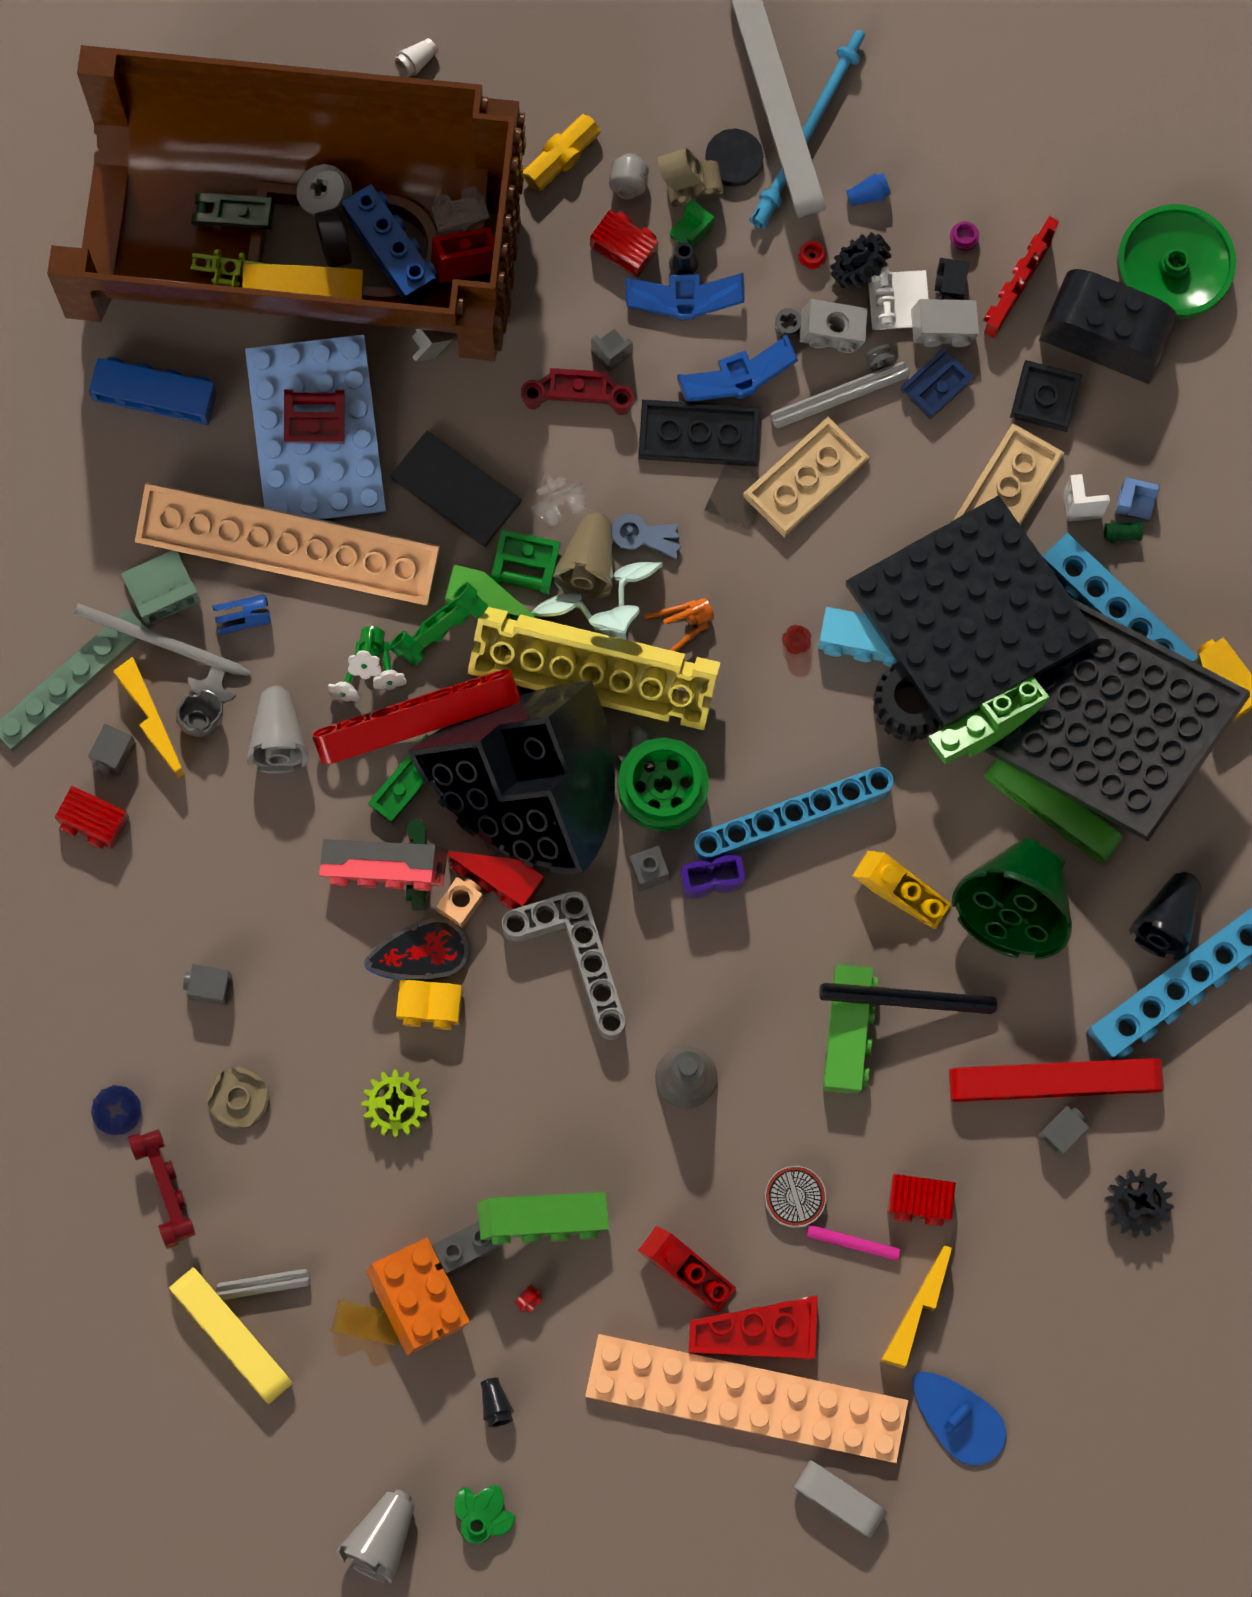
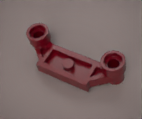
M550 368V373L541 380H528L521 387V398L529 409H537L547 400L608 404L616 414L626 415L634 404L633 391L627 386H618L609 378V372ZM532 395L537 396V397L534 398V399L529 398V397L532 396ZM624 401L626 404L621 405L618 402Z
M157 1129L144 1135L137 1133L129 1136L128 1141L136 1161L147 1156L149 1157L170 1218L169 1222L158 1225L165 1247L169 1249L177 1246L179 1241L195 1236L196 1233L190 1217L185 1219L183 1209L187 1208V1203L182 1190L176 1191L172 1181L177 1178L171 1160L166 1162L160 1148L165 1147L161 1132Z

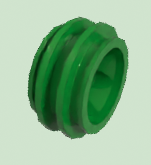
M666 737L646 740L631 749L621 763L617 779L620 804L629 818L644 828L660 832L680 829L695 820L705 806L709 789L706 765L697 751L683 741ZM671 761L678 764L677 769H668L666 766L667 762ZM653 763L655 770L653 772H646L643 767ZM683 778L691 780L692 784L689 788H683L680 785V781ZM637 783H643L646 786V790L638 793L634 786ZM663 783L670 786V791L665 789L663 793H659L654 788L655 786L661 787ZM676 798L680 799L682 804L673 808L671 803ZM649 802L659 805V809L649 806Z

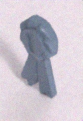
M623 514L613 522L612 540L620 549L634 551L644 544L674 560L677 559V551L681 549L680 544L668 541L679 540V534L676 532L678 524L647 526L640 516L634 514Z

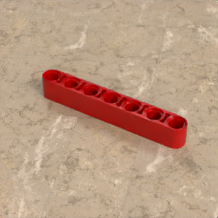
M503 669L323 727L312 733L311 736L321 763L327 765L509 707L519 702L521 697L512 671L510 669Z
M1159 1058L960 1067L948 1070L951 1102L1142 1094L1164 1091L1162 1059Z

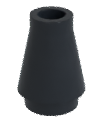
M683 242L678 244L676 250L671 255L669 267L672 273L676 275L694 274L696 272L698 259L693 252V247L689 243Z
M495 1377L482 1381L480 1384L482 1388L484 1421H487L488 1426L491 1428L512 1422L514 1410L500 1385L499 1378Z

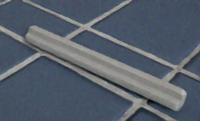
M901 361L771 413V421L775 428H781L906 379L910 374L906 363Z

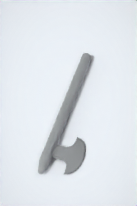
M79 603L75 609L74 615L210 665L209 674L205 679L196 680L188 677V684L196 694H199L202 689H207L217 694L222 702L233 700L236 695L226 691L222 686L225 672L241 676L251 675V672L239 663Z

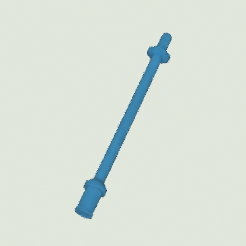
M862 30L854 32L847 47L840 46L836 51L840 60L802 128L806 143L809 142L850 64L857 65L861 60L857 51L865 37ZM782 167L770 189L763 190L759 195L760 202L749 219L751 224L760 229L761 227L766 229L775 209L780 208L782 204L780 194L786 184Z

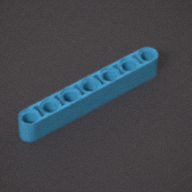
M876 767L699 833L696 837L694 854L699 861L712 863L719 857L743 852L883 800L891 791L893 775L886 768ZM874 778H881L885 781L887 787L882 790L875 789L870 781ZM847 788L854 789L858 793V798L847 800L844 798L842 791ZM825 799L830 804V808L820 811L814 806V801ZM790 809H795L800 812L802 818L798 821H790L785 816V813ZM760 820H768L772 823L773 829L769 832H763L758 829L757 823ZM733 830H738L744 834L745 839L736 843L729 839L728 834ZM704 841H711L716 845V850L712 853H705L700 849L699 845Z

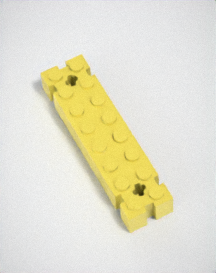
M488 607L478 618L474 641L477 642L471 653L467 674L480 677L499 670L510 669L516 686L533 690L592 680L603 707L669 722L670 716L682 718L680 725L703 731L705 729L721 662L697 657L695 663L684 661V653L521 614L517 621L507 619L508 611ZM680 687L685 688L686 691L680 690Z

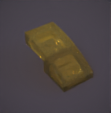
M338 1300L331 1331L397 1346L398 1337L385 1310Z

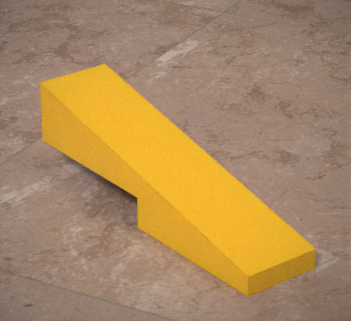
M131 657L113 670V672L148 718L139 724L143 733L176 776L181 778L185 773L134 658Z
M944 1245L941 1248L880 1362L900 1368L907 1366L922 1308L930 1311L936 1308L952 1250L951 1247Z

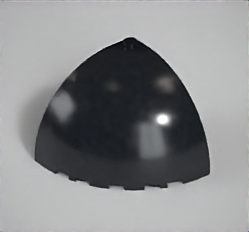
M592 680L559 685L520 695V701L514 705L441 728L408 750L425 784L430 783L440 798L437 802L442 808L445 806L449 811L453 812L458 817L456 822L473 837L479 835L490 843L489 848L506 858L514 856L525 862V866L531 868L538 865L550 868V872L565 874L583 873L597 856L606 837L612 816L615 792V766L608 724Z

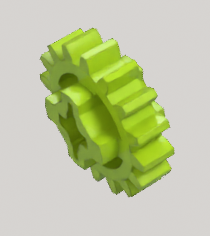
M394 1069L392 1077L389 1078L385 1072H382V1081L370 1080L374 1087L373 1090L364 1089V1094L369 1097V1100L361 1102V1105L370 1110L364 1114L365 1120L373 1118L374 1121L370 1127L373 1130L379 1126L382 1127L381 1135L384 1137L388 1131H392L394 1138L398 1139L399 1131L402 1130L407 1136H410L409 1128L413 1125L415 1128L420 1129L421 1126L418 1119H427L428 1117L427 1113L422 1110V1108L430 1106L428 1100L422 1099L428 1092L426 1088L418 1090V1086L421 1083L419 1078L412 1082L409 1081L410 1072L406 1071L403 1077H399L397 1069ZM389 1085V1091L383 1097H377L379 1092ZM401 1085L411 1089L416 1097L406 1096L402 1092ZM395 1091L400 1102L404 1103V1105L398 1106L396 1117L392 1107L388 1105V1103L393 1102ZM415 1110L411 1118L402 1123V1118L408 1111ZM376 1111L385 1112L389 1116L390 1123L383 1121Z

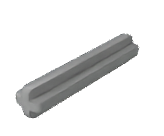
M307 1269L221 1282L217 1284L216 1291L222 1300L306 1287L310 1285V1277Z

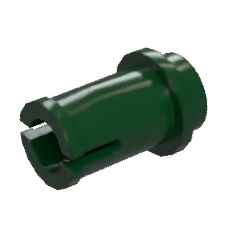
M1111 520L1110 523H1105L1104 525L1105 541H1110L1111 544L1123 540L1142 541L1143 524L1141 521L1116 523L1115 520Z

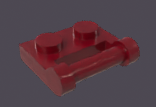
M284 389V443L345 444V390L336 389L335 392H294L293 389ZM294 404H335V412H294Z

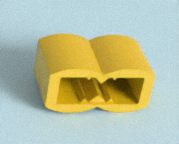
M400 980L396 1017L398 1020H403L402 1025L421 1027V1022L434 1023L433 1028L451 1030L452 1025H459L463 987L462 985Z

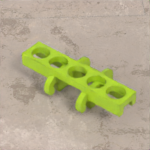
M215 249L214 255L216 256L192 253L193 261L190 269L215 273L214 278L211 280L214 285L237 287L240 286L238 278L243 277V264L268 263L245 260V253H239L240 260L221 257V251ZM199 258L206 259L207 264L205 267L196 265ZM229 261L234 262L236 267L231 273H228L225 269V265ZM221 274L232 276V280L220 278Z

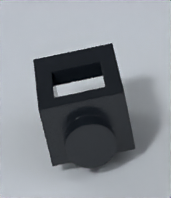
M947 258L939 259L934 291L940 292L939 300H963L969 262Z

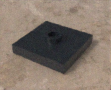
M1025 360L1010 418L1068 432L1082 374Z

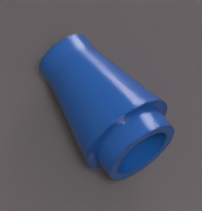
M874 173L854 187L846 190L852 207L859 204L883 201L885 197L891 195L884 173L878 175Z

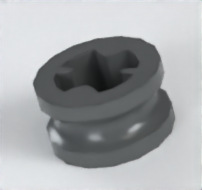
M785 308L776 316L775 330L781 337L786 334L788 338L795 337L801 329V316L796 310ZM789 318H792L794 320L793 325L796 326L784 328L783 321L781 320L787 321Z
M890 345L877 346L865 354L866 359L871 361L869 364L871 370L884 368L895 360L894 355L889 353L891 350Z

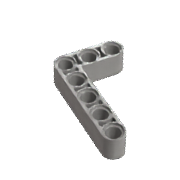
M574 891L508 911L502 919V930L504 936L512 942H521L566 928L598 1032L603 1038L608 1040H616L621 1037L625 1030V1017L587 898L582 893ZM576 901L582 904L583 910L579 914H570L566 910V906L570 902ZM547 910L553 913L554 918L551 922L544 924L537 920L538 913ZM513 919H518L524 923V928L520 932L514 933L507 928L508 923ZM581 930H586L593 937L588 943H579L575 935ZM596 959L601 963L602 967L599 971L592 973L588 972L584 965L588 960ZM599 988H605L611 993V997L605 1002H600L594 998V992ZM608 1017H614L619 1020L620 1027L615 1031H608L603 1027V1021Z

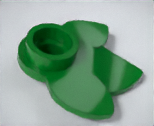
M500 1486L486 1487L477 1495L466 1487H462L458 1491L454 1511L462 1521L460 1531L462 1537L467 1542L476 1545L482 1544L490 1536H502L512 1528L516 1516L502 1510L504 1495ZM473 1523H480L483 1529L475 1532L471 1529V1525Z

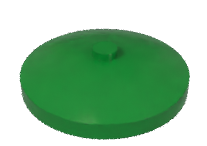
M1162 205L1144 212L1127 228L1118 248L1117 271L1122 284L1164 301L1175 310L1177 319H1188L1206 313L1224 298L1234 279L1236 253L1226 229L1207 212L1188 205Z

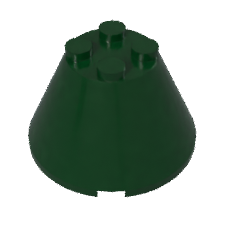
M1024 838L1022 842L1011 845L958 882L952 895V907L956 906L959 914L957 920L974 939L998 953L1018 958L1020 954L1035 955V960L1058 954L1066 947L1072 933V921L1064 874L1065 860L1049 849L1039 845L1032 838Z

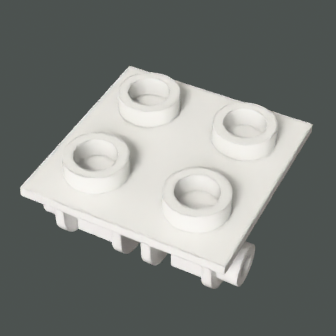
M884 267L880 272L881 274L871 277L872 281L868 283L872 330L912 328L911 309L919 299H929L926 270L891 272L889 267Z

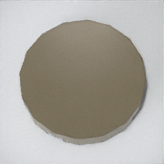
M233 1067L217 1074L210 1083L207 1092V1104L214 1119L223 1126L236 1130L250 1128L259 1122L267 1112L270 1100L268 1087L261 1076L253 1070L244 1067Z

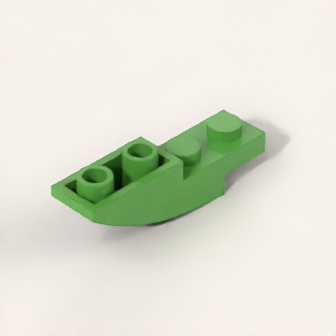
M1032 676L984 702L980 710L930 735L928 743L945 765L965 754H968L971 758L997 743L1022 725L1049 701V696Z

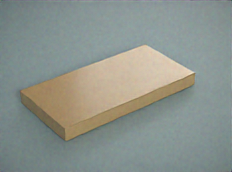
M827 417L743 493V497L785 538L869 461L870 457L839 426Z
M1012 423L954 520L999 495L1021 526L1063 457L1064 452Z

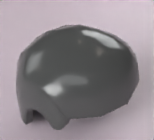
M202 689L197 695L191 696L187 694L176 709L177 724L188 735L196 737L209 736L222 723L223 703L217 694L207 689Z

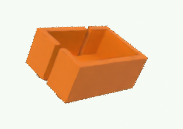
M428 1237L373 1262L365 1271L407 1356L433 1344L436 1340H442L462 1330L470 1322L444 1269L442 1268L438 1271L436 1269L440 1261Z

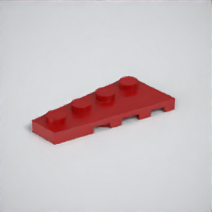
M1049 216L1039 234L1033 236L1027 247V250H1029L1024 259H1019L1012 272L1015 274L1010 283L1006 281L999 292L998 297L1001 299L996 307L991 305L983 321L987 322L985 334L992 338H995L1052 245L1059 224L1058 220Z
M818 1295L690 1320L688 1353L815 1360Z

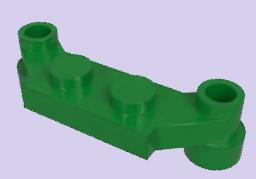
M466 582L455 591L449 603L421 623L420 628L412 637L406 631H402L391 641L388 648L397 657L402 656L411 666H415L423 659L425 653L422 650L433 641L439 642L447 634L448 629L454 625L460 626L469 615L479 618L487 610L488 604L477 595L478 591L469 582Z

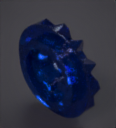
M113 1085L102 1089L96 1098L93 1099L91 1115L95 1125L104 1133L122 1135L131 1131L139 1122L141 1103L137 1095L129 1088ZM117 1101H120V1107L128 1115L117 1114L111 1120V1112L105 1107V1104L116 1105Z

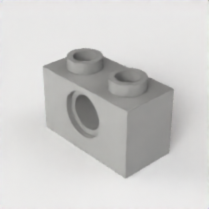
M810 299L802 308L800 342L809 343V346L813 348H837L839 352L843 353L857 351L865 343L867 308ZM829 323L836 326L838 333L830 329Z

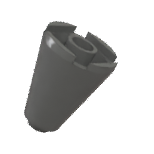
M681 1046L670 1050L661 1058L656 1068L655 1082L659 1093L669 1103L679 1108H694L703 1104L714 1092L717 1083V1071L714 1062L704 1051L691 1046Z

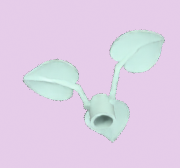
M637 562L618 569L613 574V578L619 581V607L612 610L600 612L592 616L584 603L580 601L582 599L581 594L564 593L546 599L532 611V614L538 617H551L565 614L574 608H579L596 633L627 640L626 631L640 611L638 606H624V587L628 582H637L649 577L659 568H662L663 563Z

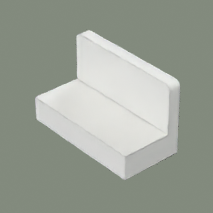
M1070 475L1063 491L1066 522L1101 519L1110 502L1109 495L1086 497L1083 475Z

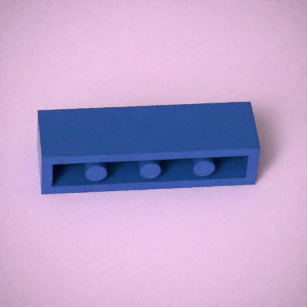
M107 357V359L97 358L89 388L93 401L204 425L209 424L217 393L214 382H211L207 377L194 375L193 378L186 377L172 369H165L164 372L153 370L151 366L144 363H136V365L125 364L123 360L115 357Z

